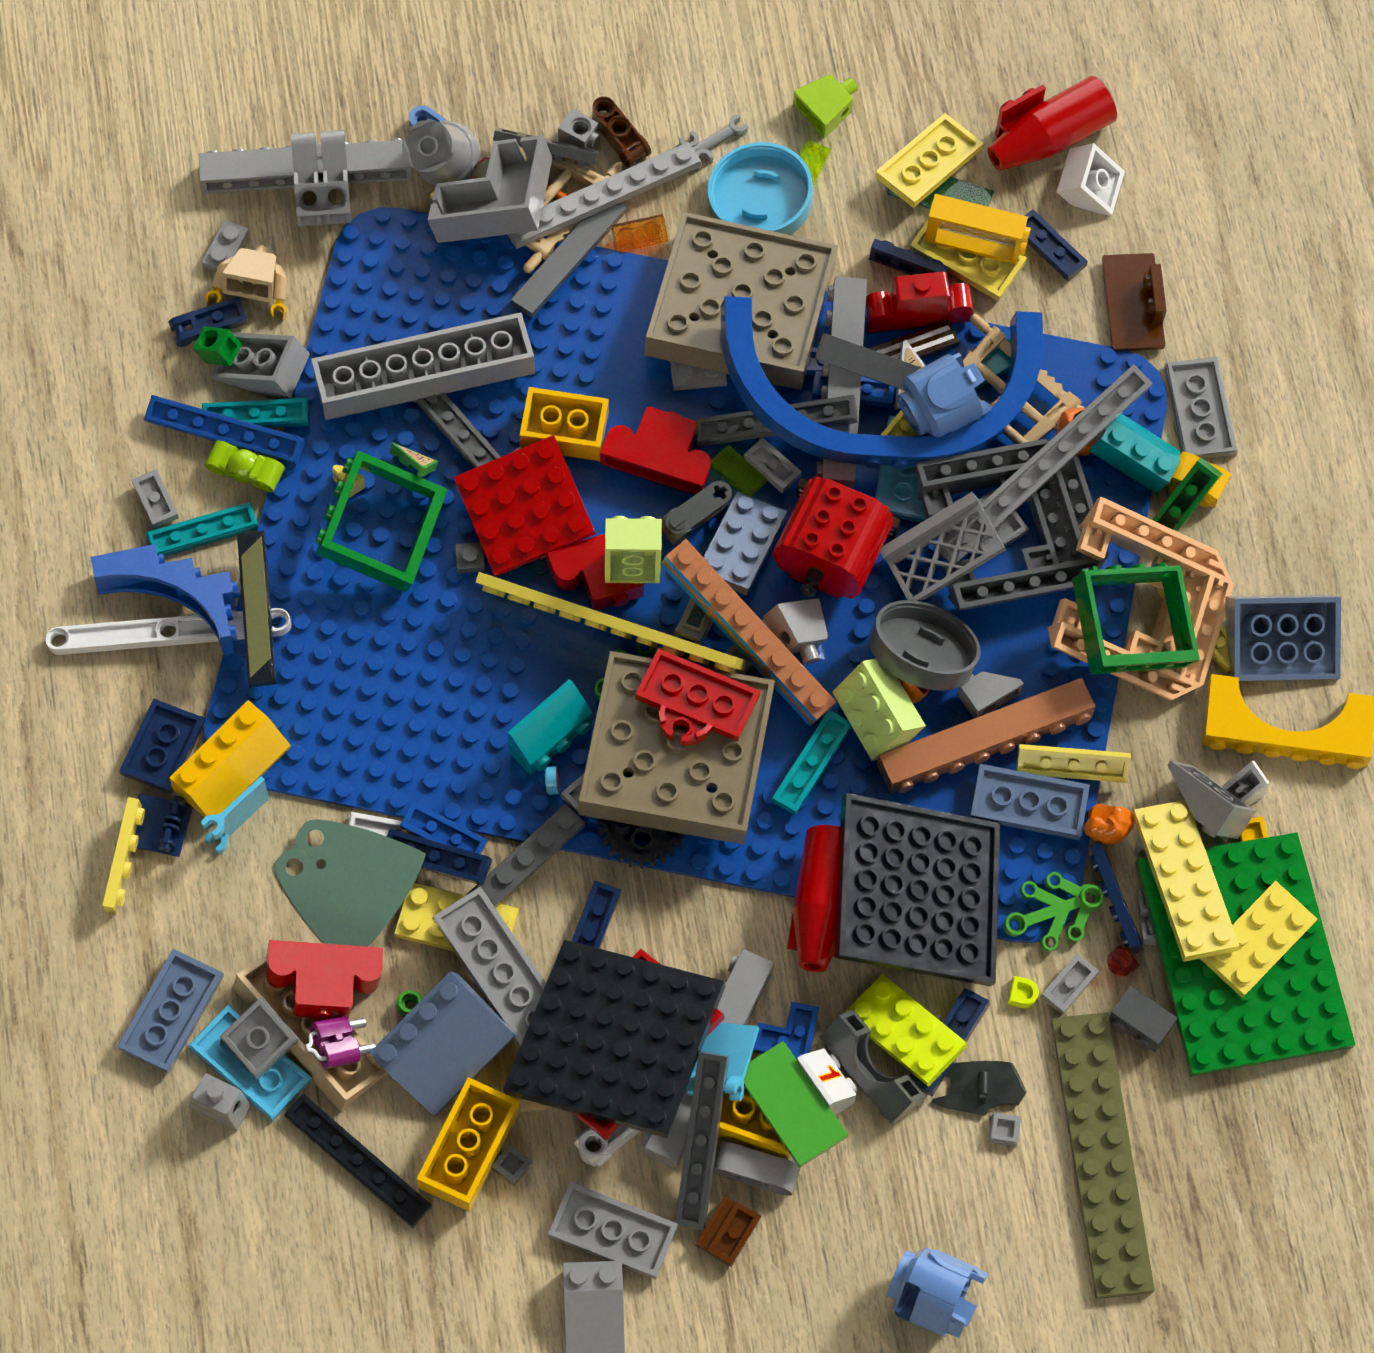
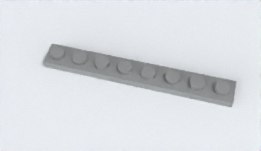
M684 143L543 206L538 231L507 235L516 249L693 171L701 167V160L690 143Z

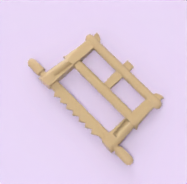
M566 157L565 161L552 159L551 164L563 172L547 188L543 206L547 205L571 177L588 187L621 172L623 164L615 162L605 173V176H602L590 169L575 164L574 159ZM575 223L550 234L546 239L540 238L525 245L536 254H533L524 264L523 270L526 273H531L542 261V258L546 261L554 251L556 243L564 241L563 236L570 234L569 229L576 227Z
M973 314L970 316V322L982 333H985L986 336L973 352L968 351L967 356L963 360L964 367L975 363L982 377L1002 394L1006 383L982 362L997 347L1011 358V343L1005 339L1006 336L998 327L993 326L991 328L979 315ZM1040 369L1037 382L1059 401L1044 416L1026 402L1021 411L1036 425L1024 437L1009 426L1003 434L1014 444L1041 440L1049 432L1056 429L1057 421L1062 412L1069 408H1084L1080 406L1082 404L1081 400L1070 391L1065 392L1062 389V384L1055 382V377L1047 376L1046 370ZM999 396L993 403L990 404L991 408L997 403L1001 396Z

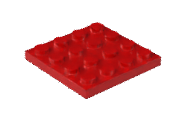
M554 435L454 477L495 577L544 557L551 550L584 540L596 534Z

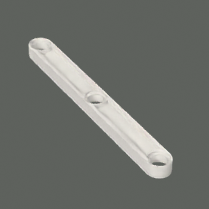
M272 608V620L278 616L286 619L284 626L280 628L273 627V637L283 636L291 629L290 616L282 608ZM243 611L232 612L233 620L228 621L229 626L235 625L237 640L245 639ZM199 615L55 627L48 631L45 641L48 649L53 654L66 655L218 642V638ZM166 626L176 628L175 634L171 637L162 636L161 631ZM55 636H65L66 642L62 646L55 647L51 644Z

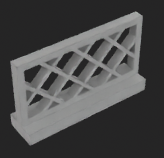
M971 492L885 544L880 552L891 568L907 600L923 601L1006 551V548L985 513L982 503ZM979 514L982 518L980 530L968 529L969 520ZM951 530L960 532L956 545L943 543L946 533ZM965 533L978 535L974 549L961 546ZM983 537L993 539L997 545L988 552L979 550ZM928 544L936 546L932 559L920 557L923 547ZM942 547L954 550L950 563L938 561ZM960 551L972 554L970 562L965 566L956 565ZM905 558L913 560L909 574L900 572L896 566L897 563ZM919 561L931 564L927 578L915 575ZM936 565L948 568L946 577L942 580L932 579ZM913 579L925 582L922 592L913 597L910 592Z

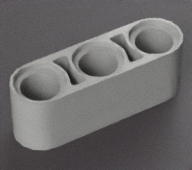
M721 1142L713 1172L731 1180L790 1196L793 1194L800 1168L795 1162L737 1144Z

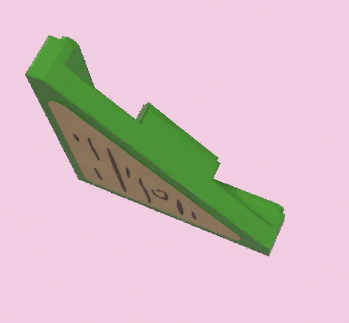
M392 443L389 451L391 455L399 457L400 462L408 469L415 468L418 470L417 477H423L435 471L439 462L396 443Z

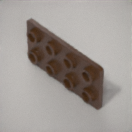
M1153 253L1103 255L1102 267L1112 350L1164 349L1166 344L1163 321L1167 309L1161 264L1155 263V255Z

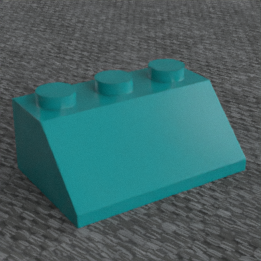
M1123 414L1118 416L1095 438L1089 449L1091 453L1155 494L1170 482L1180 462V451Z
M570 679L508 731V753L530 775L537 770L539 772L544 770L550 764L551 758L555 754L565 752L570 747L571 741L578 734L580 736L584 735L592 726V711Z

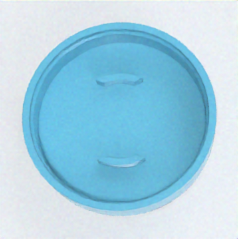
M756 142L737 147L718 161L709 177L708 199L712 216L719 220L791 235L804 224L813 206V183L809 168L798 154L779 144Z

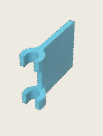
M262 776L222 813L208 815L202 819L201 826L204 829L210 824L217 825L214 831L209 832L205 836V842L209 845L213 840H220L221 843L215 848L219 855L226 851L229 836L269 800L265 779Z
M721 1022L706 1037L701 1051L729 1056L724 1092L730 1094V1100L741 1101L744 1094V1078L759 1028L758 1026ZM697 1062L686 1088L688 1089V1096H693Z

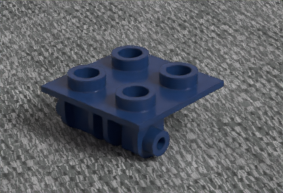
M139 794L138 799L142 808L145 809V815L142 825H137L135 833L139 837L137 849L180 857L193 807L190 804L183 803L184 798L180 796H173V800Z

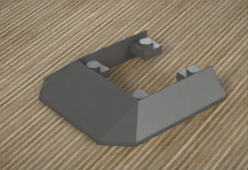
M1041 439L917 462L915 466L918 501H922L927 519L953 504L950 495L995 486L1000 487L1044 447L1049 440ZM1077 456L1072 458L1027 500L1041 546L1021 550L1020 556L1025 570L976 579L974 571H971L947 586L949 591L948 599L959 611L1074 589L1072 578L1080 574L1082 569H1090L1096 566L1100 570L1109 555L1108 549L1105 558L1101 561L1076 551L1082 532L1079 526L1093 507L1092 498ZM970 559L957 561L956 565L965 566L970 562ZM942 567L944 577H946L948 568Z

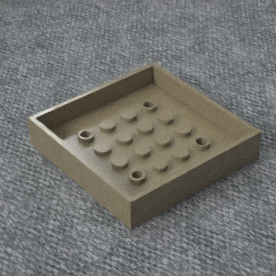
M683 212L646 334L645 356L729 374L722 349L720 306L725 296L752 297L753 341L758 360L767 379L771 384L801 390L827 298L828 285L831 283L836 265L838 245Z
M610 651L579 797L578 815L745 845L775 680L709 669L760 690V697L738 742L712 731L702 742L683 746L680 745L682 735L688 732L686 727L681 725L674 727L673 738L669 741L659 727L658 715L660 709L635 699V693L653 659ZM630 772L633 776L626 778L623 774ZM713 787L716 789V792L710 793L706 789Z

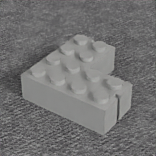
M544 135L520 139L528 161L524 160L516 138L493 141L486 177L437 183L435 185L428 222L437 243L538 231L552 163V156Z

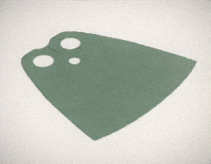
M315 819L303 824L296 835L295 846L282 853L275 864V870L279 882L307 925L324 944L368 947L389 923L405 900L421 870L426 853L367 829L329 820ZM312 830H319L324 835V841L318 847H311L307 843V835ZM293 858H297L303 863L302 872L296 876L289 875L286 871L287 862ZM320 859L326 862V866L323 869H319L316 866L317 861Z

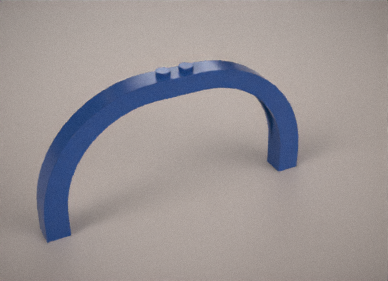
M725 296L720 306L721 339L726 366L732 382L750 411L769 430L790 445L811 455L840 463L861 464L867 468H878L883 465L891 466L893 469H905L907 467H916L917 462L979 451L998 438L1015 420L1029 399L1041 367L1043 355L1042 312L1016 311L1010 320L1011 364L1006 386L1000 399L992 407V410L988 411L981 418L953 433H947L941 437L846 433L825 427L808 419L790 406L771 385L760 365L754 346L752 297Z

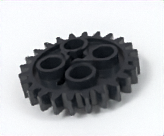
M597 819V827L601 828L598 830V837L604 838L602 847L611 846L609 856L618 853L619 863L625 858L629 859V867H632L634 862L638 861L640 869H643L645 862L649 861L651 867L654 868L656 859L665 864V854L674 857L675 850L673 847L681 849L682 842L680 839H686V834L643 826L637 827V825L632 824L626 827H619L615 824L616 821ZM631 833H633L628 840H624V837H627ZM643 838L648 840L649 844L642 847L638 846L635 841Z

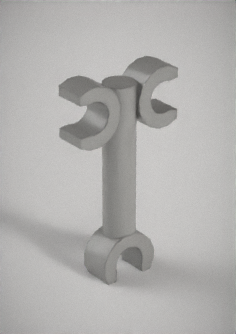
M734 115L731 117L727 127L699 142L698 134L691 131L690 138L692 142L690 145L700 159L706 158L711 164L713 163V154L708 149L732 135H745L748 132V125L745 124L742 127L735 126V124L740 122V115ZM682 137L679 138V146L687 143Z

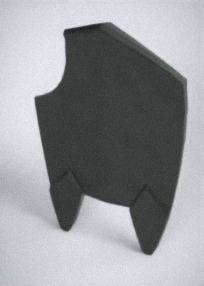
M1004 1061L953 1063L946 1074V1077L951 1078V1095L934 1098L932 1103L947 1109L985 1116L995 1106L1004 1104L1019 1105L1027 1091L1013 1063Z

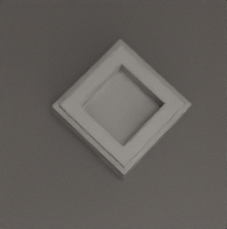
M993 1112L988 1143L1017 1147L1021 1117Z

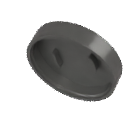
M902 600L884 606L877 614L869 633L870 649L877 661L887 671L909 684L929 690H952L966 684L970 680L981 655L980 644L976 635L961 619L945 609L921 601Z

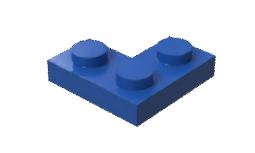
M791 1001L786 1028L758 1022L759 1032L753 1053L763 1054L782 1041L785 1042L796 1059L801 1055L810 1053L819 1007Z

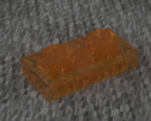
M663 214L611 225L617 253L669 242Z

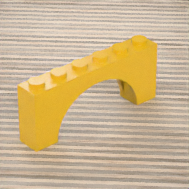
M1211 674L1207 684L1202 745L1209 746L1213 750L1235 749L1242 754H1250L1252 752L1264 753L1265 756L1271 758L1286 756L1291 757L1295 761L1315 760L1323 765L1345 764L1352 769L1367 767L1372 758L1374 696L1348 693L1342 712L1329 724L1309 731H1288L1271 726L1252 713L1241 696L1238 677Z

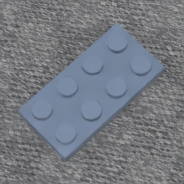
M737 492L703 558L734 591L747 595L786 518L787 511Z
M980 764L970 817L1000 823V825L1080 840L1090 784Z
M172 949L117 1046L118 1050L169 1074L224 977L223 972Z

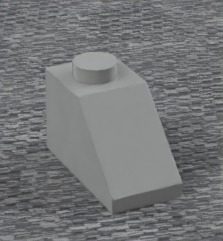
M982 671L975 676L972 674L970 680L959 687L957 696L975 719L996 710L1022 693L1024 683L1021 679Z

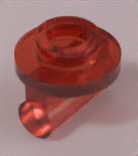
M1121 945L1117 946L1107 957L1109 969L1113 974L1120 977L1127 976L1131 972L1133 973L1140 966Z

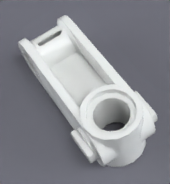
M619 1126L605 1141L595 1131L587 1127L575 1137L574 1145L579 1150V1156L583 1162L593 1167L596 1165L600 1167L612 1157V1153L640 1131ZM595 1142L600 1145L601 1149L597 1152H590L585 1146L588 1143Z

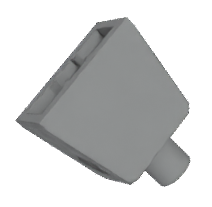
M819 598L777 604L764 615L770 630L791 653L800 652L804 665H810L820 660L816 648L827 640L828 634Z
M206 1073L202 1077L189 1103V1108L238 1131L251 1107L241 1090Z

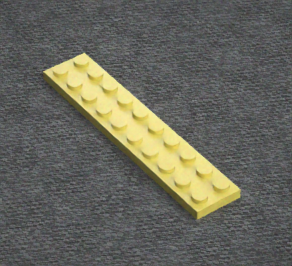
M481 572L478 573L476 583L483 585L482 591L504 597L505 593H509L507 598L509 600L528 606L533 601L534 608L555 614L557 609L560 610L559 616L579 623L584 618L586 619L585 625L606 631L608 626L611 627L610 633L630 640L635 635L637 636L636 642L657 648L660 643L663 644V651L683 657L684 652L689 653L688 659L709 665L710 660L714 661V668L729 673H735L736 669L744 671L747 662L746 660Z

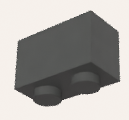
M1132 986L1127 989L1109 1016L1111 1025L1116 1031L1122 1034L1127 1033L1135 1039L1138 1046L1145 1050L1150 1049L1153 1052L1157 1051L1178 1019Z

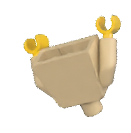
M258 245L254 250L241 248L235 256L226 259L218 265L212 283L214 289L206 294L205 299L208 306H210L214 298H218L216 303L222 302L221 290L224 294L270 303L275 299V304L271 307V318L274 320V312L281 310L284 321L287 311L285 305H283V300H286L288 280L282 267L276 264V256L271 254L267 247Z

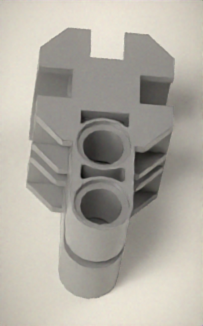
M344 130L321 131L322 154L318 155L315 132L291 133L298 226L351 223ZM317 160H322L323 179H319ZM332 189H339L343 193V200L339 203H333L329 200L328 193ZM305 191H313L316 194L317 201L314 204L307 205L303 202L302 194Z

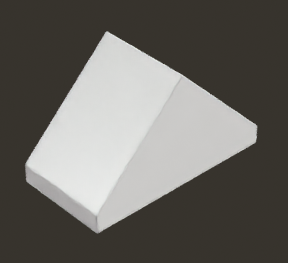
M1251 761L1222 787L1249 806L1264 797L1270 783L1255 761Z

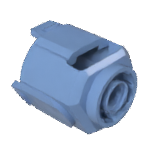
M960 353L955 355L947 354L906 376L903 382L905 392L897 396L906 420L918 436L927 432L935 437H941L949 432L953 433L992 410L990 404L984 400L979 401L974 388L985 381L975 363L964 367Z
M924 1248L919 1250L917 1254L906 1250L893 1275L886 1296L895 1300L893 1310L896 1316L944 1338L947 1334L960 1338L964 1326L968 1327L977 1307L964 1299L973 1279L983 1284L987 1279L988 1273L939 1250Z

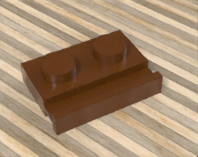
M725 1195L695 1243V1246L703 1249L709 1255L732 1268L761 1220V1215Z

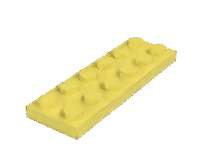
M1181 800L1134 809L1133 818L1183 962L1238 951L1239 943L1196 822L1186 801Z

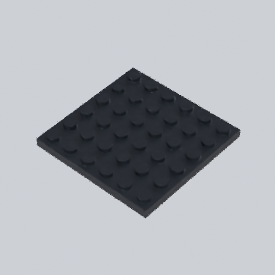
M849 793L844 794L841 801L835 958L990 987L996 984L1000 823Z
M564 940L503 1091L506 1095L667 1138L697 1062L698 1054L702 1049L726 987L725 982Z

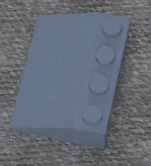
M1334 595L1225 596V626L1232 677H1238L1239 681L1340 679L1341 597Z
M450 971L369 1053L391 1077L436 1117L461 1092L467 1078L474 1079L516 1034L459 974Z

